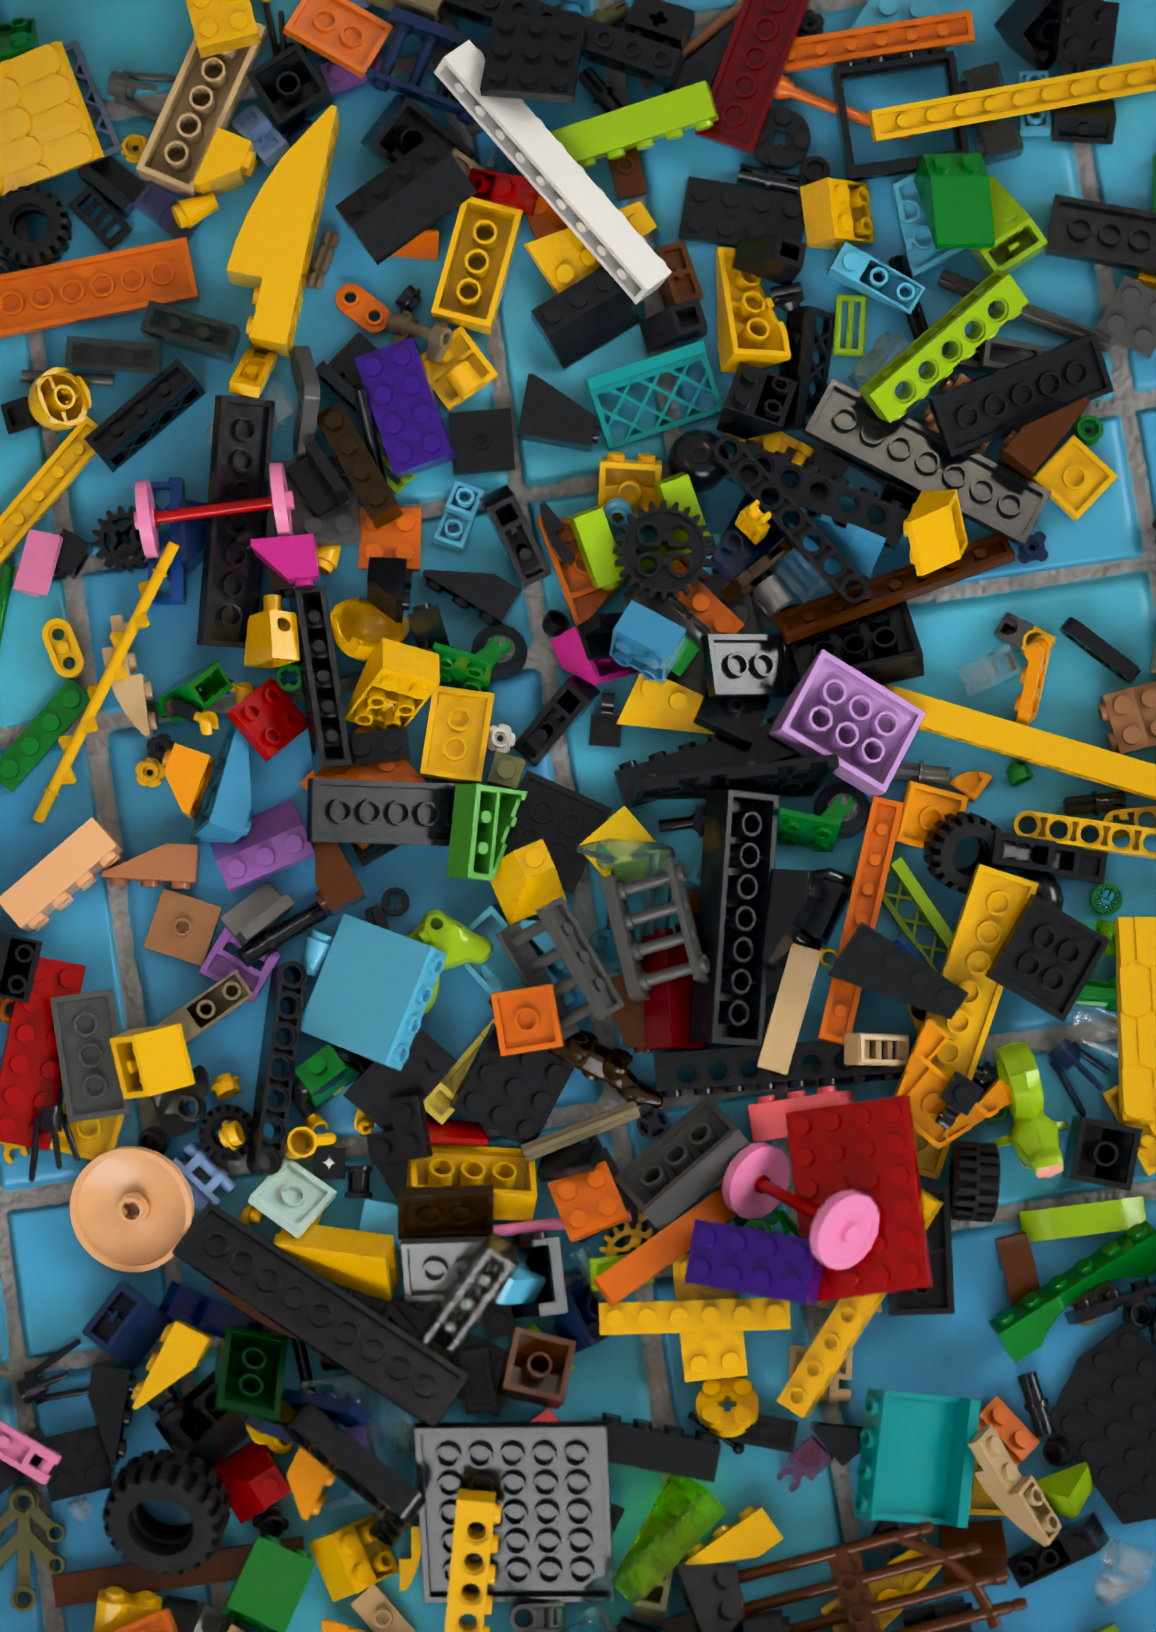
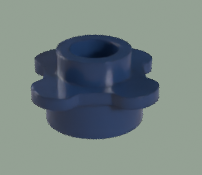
M1040 531L1034 535H1029L1024 546L1018 547V560L1023 564L1036 560L1040 562L1045 561L1048 558V552L1045 550L1044 545L1046 535ZM1034 545L1035 549L1030 550L1029 546Z

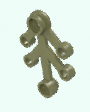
M25 1485L15 1488L8 1497L9 1508L0 1517V1540L3 1537V1531L17 1518V1532L0 1549V1572L3 1569V1564L18 1550V1587L13 1590L10 1601L12 1606L21 1612L30 1610L37 1602V1592L31 1587V1550L46 1564L48 1572L53 1575L62 1573L67 1565L63 1556L55 1555L31 1531V1518L46 1531L47 1539L53 1543H58L65 1538V1526L61 1523H55L39 1508V1494L34 1488ZM25 1495L30 1499L28 1507H22L19 1504L21 1496ZM53 1527L60 1528L62 1532L60 1538L56 1539L51 1536V1529ZM53 1559L61 1561L62 1568L60 1570L52 1569L51 1561ZM21 1592L29 1593L30 1601L28 1603L21 1602L19 1598Z

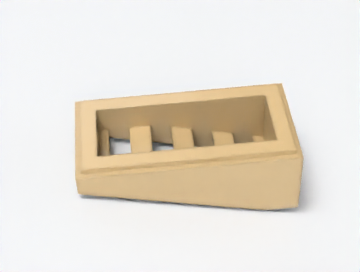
M846 1033L844 1036L845 1065L905 1067L909 1059V1035ZM870 1041H871V1059H869V1055H870ZM882 1041H883V1059H882ZM893 1041H895V1060H892Z

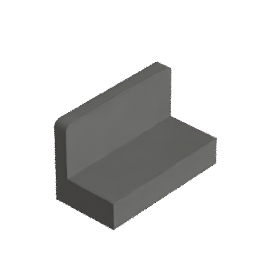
M265 882L223 915L221 922L243 947L291 911L295 902L288 894L281 897L269 882Z

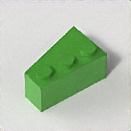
M483 784L455 785L447 878L469 881H494L507 847L504 843L510 828L515 827L518 819L515 815L520 802L525 801L527 791Z

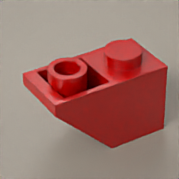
M471 168L469 180L477 191L472 197L523 210V215L533 216L539 193L525 177Z

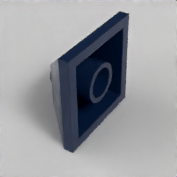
M179 500V508L207 505V503ZM206 518L179 521L180 563L186 572H193L203 561Z
M589 1275L565 1287L568 1313L556 1314L554 1330L557 1336L577 1341L574 1354L610 1336L600 1335L599 1303H608V1301L599 1290L591 1291Z

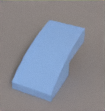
M254 104L230 123L239 136L252 141L256 156L267 168L282 158L291 148L288 142L271 125L268 118Z

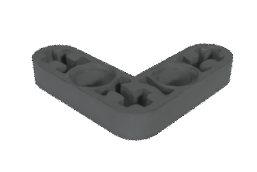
M292 346L291 371L298 393L293 454L295 459H303L307 457L304 445L315 439L320 401V384L310 347Z

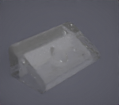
M1078 1005L1066 1032V1037L1118 1058L1117 1016L1093 1006Z

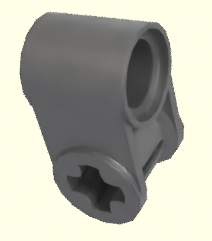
M776 574L769 576L753 589L752 600L766 619H769L773 614L792 603L794 599Z
M516 1602L509 1609L510 1625L517 1632H569V1627L566 1626V1606L569 1605V1602ZM520 1609H527L532 1613V1619L525 1625H520L514 1620L516 1612ZM554 1610H556V1623H554Z

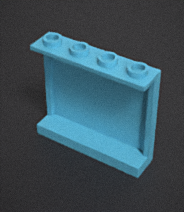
M344 913L301 1019L300 1031L401 1071L403 1064L408 1059L409 1049L414 1036L421 1026V1019L426 1006L432 998L437 978L444 968L447 953Z

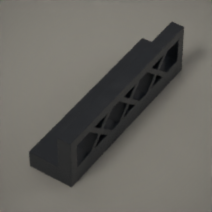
M812 306L796 307L795 310L788 311L786 329L791 358L781 363L780 376L798 383L782 431H804L807 423H805L806 410L810 408L813 414L827 389L835 314ZM817 318L824 320L823 332L819 334L816 328ZM815 348H817L820 354L818 364H815L812 357ZM812 377L816 383V391L813 395L809 389V382Z
M177 358L84 439L106 466L114 472L206 392L193 374Z

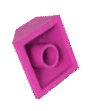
M314 534L250 539L251 547L256 557L289 584L295 583V587L314 586V582L320 581L318 548Z
M577 626L550 640L562 669L593 685H599L639 672L630 666L624 667L618 664L614 659L588 660Z

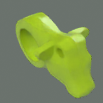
M440 909L429 910L422 918L418 927L405 936L446 952L447 956L442 971L465 963H484L494 952L492 942L488 937L474 933L460 921L449 917ZM440 974L433 988L432 998L427 1004L423 1016L429 1012L436 1001Z

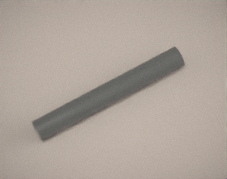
M22 370L21 382L33 383L39 375L46 371ZM69 372L75 377L79 375L88 386L114 387L115 375Z

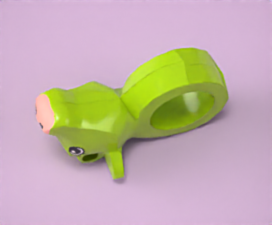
M1018 1041L994 1048L993 1056L996 1075L1009 1085L1012 1104H1008L1007 1107L1013 1118V1125L1009 1133L994 1140L992 1143H995L997 1148L1011 1145L1023 1168L1032 1170L1039 1179L1051 1178L1063 1171V1157L1060 1151L1058 1132L1069 1129L1068 1123L1066 1121L1055 1122L1045 1115L1040 1075L1028 1044L1025 1041Z

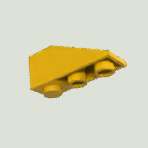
M751 1504L737 1514L739 1520L734 1524L728 1526L727 1523H724L711 1533L713 1539L703 1545L700 1541L690 1547L685 1552L688 1557L683 1561L685 1565H703L756 1558L784 1538L762 1506L759 1505L754 1508Z

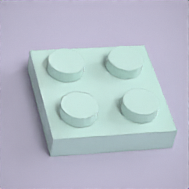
M286 1157L283 1160L281 1169L277 1173L268 1176L250 1195L248 1203L293 1236L299 1238L335 1199L337 1191L294 1160Z

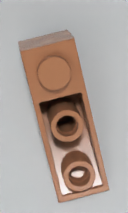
M166 843L103 871L102 878L109 880V885L128 886V881H141L140 887L159 888L160 882L172 883V889L190 890V884L198 885L201 848L198 845Z

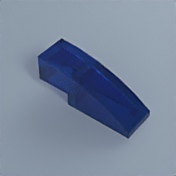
M173 1280L159 1307L165 1314L220 1338L224 1333L226 1325L260 1332L263 1327L262 1323L245 1312Z

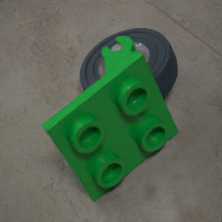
M491 625L481 630L473 641L471 653L434 642L432 652L439 654L440 682H452L462 685L469 690L488 692L492 679L505 680L517 675L524 667L527 659L525 639L517 630L506 625Z
M849 783L831 784L825 787L817 796L814 805V815L780 808L776 840L786 846L800 845L809 847L815 852H833L837 838L853 837L865 828L870 813L869 800L864 792Z

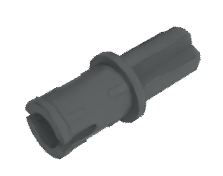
M901 761L893 779L949 786L951 767L927 765L923 761L919 763Z

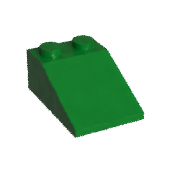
M923 154L914 177V182L935 249L994 247L995 235L989 176L982 154Z

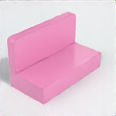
M29 529L13 589L37 598L39 595H48L63 542L62 536Z

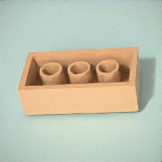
M91 817L0 896V905L21 929L27 932H31L34 929L38 932L50 922L48 916L56 909L59 911L64 910L74 901L72 897L74 893L80 888L85 891L91 887L98 879L95 876L103 868L108 870L114 867L121 860L119 854L124 850L104 827Z

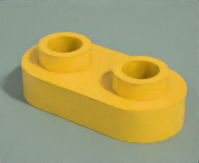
M54 618L49 620L43 626L42 639L53 667L61 677L74 679L80 676L85 668V658L74 630L64 619ZM57 630L64 632V637L61 640H55L53 637ZM70 658L74 659L75 666L71 669L65 668V661Z

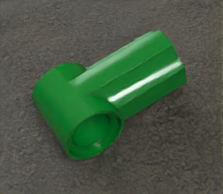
M1088 978L1074 1004L1105 1007V1010L1117 1011L1116 979L1098 980Z

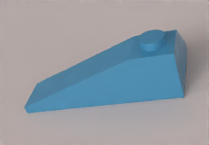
M769 495L766 504L774 505L778 502V498ZM799 506L867 581L886 538L850 523H847V526L840 527L836 521L832 520V517L824 514H815L814 517L808 515L809 511ZM794 513L783 515L782 520L790 528H795L799 525V518ZM815 536L804 538L816 551L820 548V542ZM828 559L833 566L841 571L839 561Z
M230 721L218 754V758L223 760L222 764L219 763L213 775L211 774L208 784L213 789L208 794L205 803L201 802L194 822L190 840L195 842L234 844L242 836H247L252 825V819L249 818L252 803L248 740Z

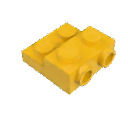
M607 452V457H600L598 506L603 508L610 499L623 498L631 504L636 518L638 517L637 508L641 506L647 512L649 511V503L651 501L656 509H659L660 503L653 483L661 480L662 460H656V455L647 453L638 454L637 459L625 458V453ZM617 512L612 517L615 520H621L623 515Z

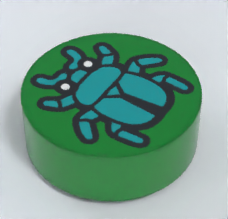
M1101 884L1091 892V907L1098 914L1110 915L1120 908L1122 894L1112 884Z

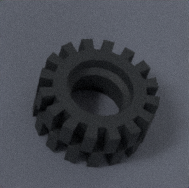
M223 1104L211 1108L203 1116L202 1122L199 1123L198 1139L201 1141L200 1145L208 1155L218 1160L231 1161L240 1159V1157L248 1153L252 1123L251 1115L243 1110V1108L235 1105ZM237 1120L240 1123L245 1134V1143L239 1145L238 1149L232 1150L229 1146L224 1147L217 1140L215 1130L222 1121Z

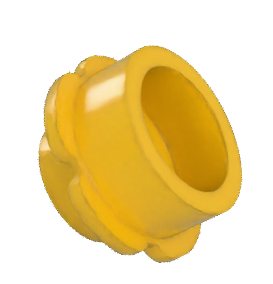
M139 134L128 135L121 144L123 149L121 151L122 155L126 156L128 162L138 163L148 139ZM138 146V151H134L133 147Z
M148 757L145 761L138 762L135 767V772L137 773L136 780L142 786L157 787L161 784L162 778L165 777V767L159 761H153L156 760L154 758ZM152 770L153 774L148 775L147 771Z
M231 1073L221 1074L214 1079L215 1084L212 1085L211 1091L216 1093L219 1100L233 1097L241 1091L238 1083L240 1077H232Z
M237 1120L229 1123L228 1121L222 1122L223 1128L218 1131L222 1145L224 1147L229 1146L232 1150L238 1149L239 1145L245 1143V1134L240 1123Z

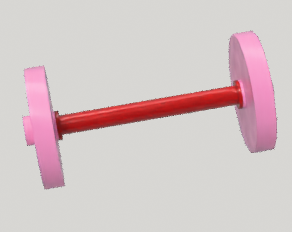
M283 463L269 464L270 497L157 511L155 508L150 481L148 479L136 481V511H133L136 530L140 532L142 548L146 559L160 556L158 527L162 523L272 509L275 515L278 536L293 535L291 510L295 509L293 491H288Z
M765 1142L748 1145L740 1150L732 1159L723 1177L722 1185L724 1203L732 1213L752 1220L764 1217L773 1211L780 1202L788 1205L814 1220L811 1225L809 1239L812 1254L820 1263L836 1270L852 1267L862 1260L871 1249L878 1233L879 1214L877 1206L870 1197L854 1190L841 1191L829 1198L819 1209L787 1191L791 1173L789 1160L781 1149Z

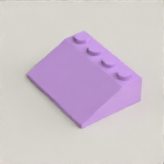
M822 649L782 707L769 735L805 757L838 754L839 767L833 774L873 797L886 793L926 712Z

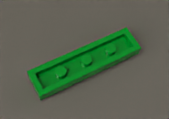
M71 678L0 757V782L11 792H14L55 746L59 737L63 736L85 711L90 701L89 695Z

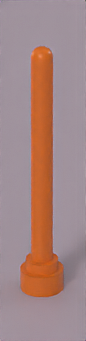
M782 76L774 99L781 101L782 98L786 100L792 98L836 115V107L833 100L793 86L794 82L789 81V77ZM846 106L848 120L870 127L868 113ZM911 135L899 137V139L908 140Z

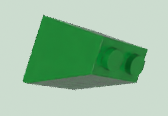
M265 1534L264 1538L258 1536L248 1553L221 1612L260 1632H285L316 1562L310 1560L311 1555L301 1549L294 1548L293 1551L282 1547V1541L271 1535Z

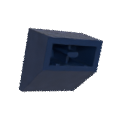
M120 1281L81 1333L110 1355L136 1369L160 1338L167 1324H170L174 1318L127 1282Z

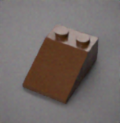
M1085 397L1023 426L1018 434L1012 430L998 450L1002 453L998 463L1030 480L1068 433L1075 421L1083 414L1091 400Z
M315 842L316 884L319 890L314 892L322 909L324 911L330 909L335 915L366 899L367 896L339 843Z

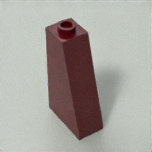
M654 929V935L642 936V943L673 934V929ZM685 944L644 955V971L649 974L689 962ZM692 974L653 985L649 990L651 999L644 1001L646 1049L681 1051L709 1049V1043L689 1041L693 995Z

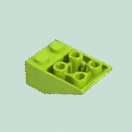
M993 175L989 177L995 245L992 248H968L987 276L996 269L1011 273L1043 252L1048 243L1030 215Z

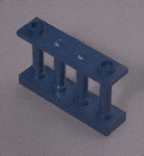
M393 6L389 15V21L393 25L395 33L380 70L376 71L369 67L367 69L366 75L368 82H371L370 85L379 91L388 92L389 89L456 115V119L464 124L473 125V123H477L461 103L448 98L450 91L442 81L436 93L419 86L435 47L442 45L450 48V52L470 40L486 58L488 42ZM414 34L421 37L424 43L408 82L392 77L391 73L406 37Z

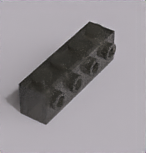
M491 1231L423 1326L421 1343L445 1359L450 1357L455 1348L459 1349L466 1340L470 1327L477 1325L485 1311L484 1308L488 1302H493L502 1288L501 1284L506 1277L510 1278L519 1265V1261L516 1260L518 1247Z

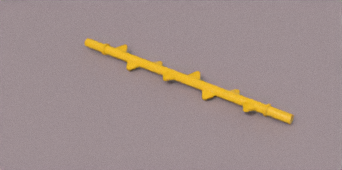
M168 540L156 567L152 568L153 573L149 581L140 582L138 585L141 597L125 630L110 633L109 638L115 650L98 685H92L87 688L90 701L74 734L60 736L58 739L64 754L48 787L44 788L45 793L32 817L35 821L44 823L56 797L60 795L59 790L62 785L76 783L77 778L71 766L87 734L98 730L95 717L113 681L126 680L128 677L122 662L138 630L148 628L150 624L147 612L164 577L168 576L166 573L180 547L178 544Z

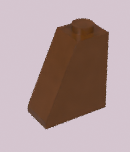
M608 972L607 975L625 1004L624 1007L610 1016L626 1047L634 1048V1054L653 1053V1049H646L644 1001L637 1002L629 999L623 972Z

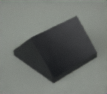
M811 1421L810 1428L842 1467L861 1452L860 1435L863 1430L862 1426Z

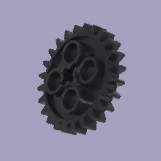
M663 500L660 509H656L651 501L649 503V511L647 512L639 506L637 508V518L631 514L627 515L630 526L626 524H620L619 529L625 535H615L614 541L622 545L613 548V554L621 556V558L614 562V566H624L619 577H630L627 584L628 589L634 585L639 586L637 596L643 594L645 590L648 591L649 601L653 600L655 594H660L662 603H665L667 594H671L674 601H678L679 591H682L687 597L690 596V585L697 589L701 586L697 577L707 579L709 575L703 567L709 568L713 565V562L706 558V556H711L715 552V549L706 547L707 544L713 541V536L703 535L709 526L707 524L698 526L697 523L701 516L698 514L690 518L688 516L690 513L689 506L683 512L678 511V502L674 503L672 509H668L666 501ZM644 529H651L655 532L657 538L655 541L647 543L640 538L639 533ZM676 529L686 532L688 539L683 543H677L671 538V532ZM660 545H666L667 551L690 549L692 553L669 552L667 558H662L661 552L638 554L636 549L658 551ZM643 560H651L655 563L657 569L655 572L647 574L640 569L639 564ZM675 560H682L686 563L688 570L683 574H677L671 569V563Z

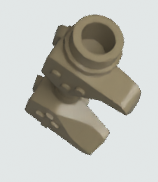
M407 310L397 314L391 313L386 321L387 330L394 334L391 344L413 338L414 336L428 339L427 359L435 363H440L443 360L445 352L452 341L453 334L447 323H435L430 328L421 325L411 312Z

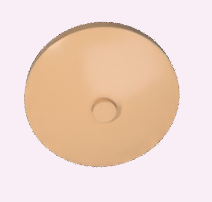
M139 1146L114 1148L93 1159L77 1177L70 1197L71 1223L81 1245L98 1262L123 1272H144L157 1268L174 1257L172 1254L173 1249L193 1224L195 1217V1203L192 1190L182 1171L161 1153Z

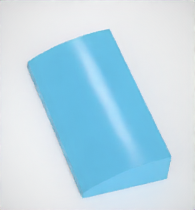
M497 903L491 905L467 927L474 933L488 937L492 942L494 952L484 963L471 962L463 964L489 995L496 992L525 988L495 935L509 927L506 917ZM529 940V943L531 944L537 957L541 956L542 954ZM551 964L544 968L552 983L555 984L563 979ZM570 989L561 994L560 997L567 1007L578 995L573 989Z

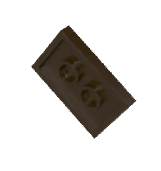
M493 1185L398 1187V1239L493 1236Z

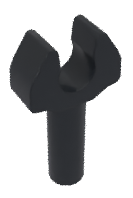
M697 805L695 812L688 817L658 820L660 832L693 829L698 833L699 837H703L704 826L701 825L699 820L701 816L705 815V805Z

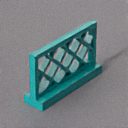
M703 340L584 380L608 450L722 412L724 405ZM702 361L705 370L700 384L684 376L689 364ZM684 366L681 374L674 371V369ZM669 372L679 377L671 393L655 386L660 374ZM655 376L652 384L644 380ZM706 379H708L711 389L703 386ZM682 380L698 387L691 403L675 396ZM640 382L650 387L642 403L626 396L632 383ZM626 386L623 393L614 390ZM653 389L669 397L661 413L645 405ZM701 389L713 395L717 407L704 411L694 405ZM610 391L620 397L613 413L601 408L597 395ZM624 399L640 407L632 423L616 415ZM672 399L688 406L683 419L676 421L665 415ZM643 409L659 416L653 429L645 430L635 425ZM691 409L700 412L688 417ZM603 413L611 416L608 424L606 423ZM615 418L629 425L630 428L625 438L613 442L609 428ZM662 419H665V420L671 422V423H668V424L659 426L660 423H661V421H662ZM634 428L641 431V433L630 436Z

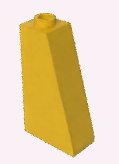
M311 1224L299 1238H296L284 1228L281 1229L280 1233L277 1232L275 1234L274 1245L328 1281L385 1301L392 1300L399 1281L394 1235Z

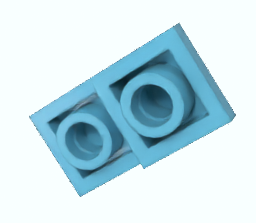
M1018 71L1017 84L1049 78V71ZM1050 110L1018 116L1019 137L1050 136Z
M455 480L445 505L443 516L434 535L433 543L462 553L481 504L479 498L483 497L484 490Z

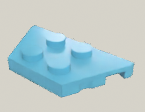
M868 0L851 29L941 15V11L936 0ZM955 46L946 47V52L954 51L957 62L958 53ZM927 51L915 52V55H928Z

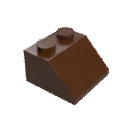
M515 1326L503 1362L496 1395L558 1409L565 1401L577 1341Z

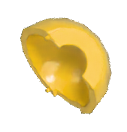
M360 597L346 599L336 604L330 613L335 643L343 653L358 661L367 662L369 655L382 638L404 643L409 633V623L404 615L403 622L396 623L369 601L360 600Z

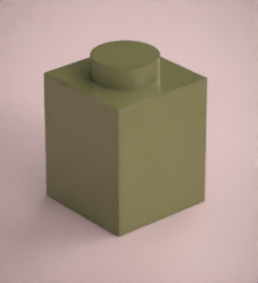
M496 751L487 783L495 787L518 790L525 770L526 760Z

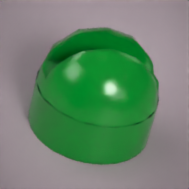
M1023 761L1010 763L1006 771L1011 787L1024 784L1034 777L1030 767Z

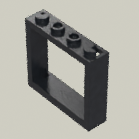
M934 48L927 51L928 55L916 56L915 52L898 54L895 60L885 61V57L881 56L867 59V64L855 65V61H846V63L837 64V68L832 69L830 77L847 181L856 182L914 173L918 169L922 155L855 165L842 81L943 67L947 96L960 94L954 51L946 52L945 48ZM965 125L952 128L955 145L954 151L933 154L969 153Z

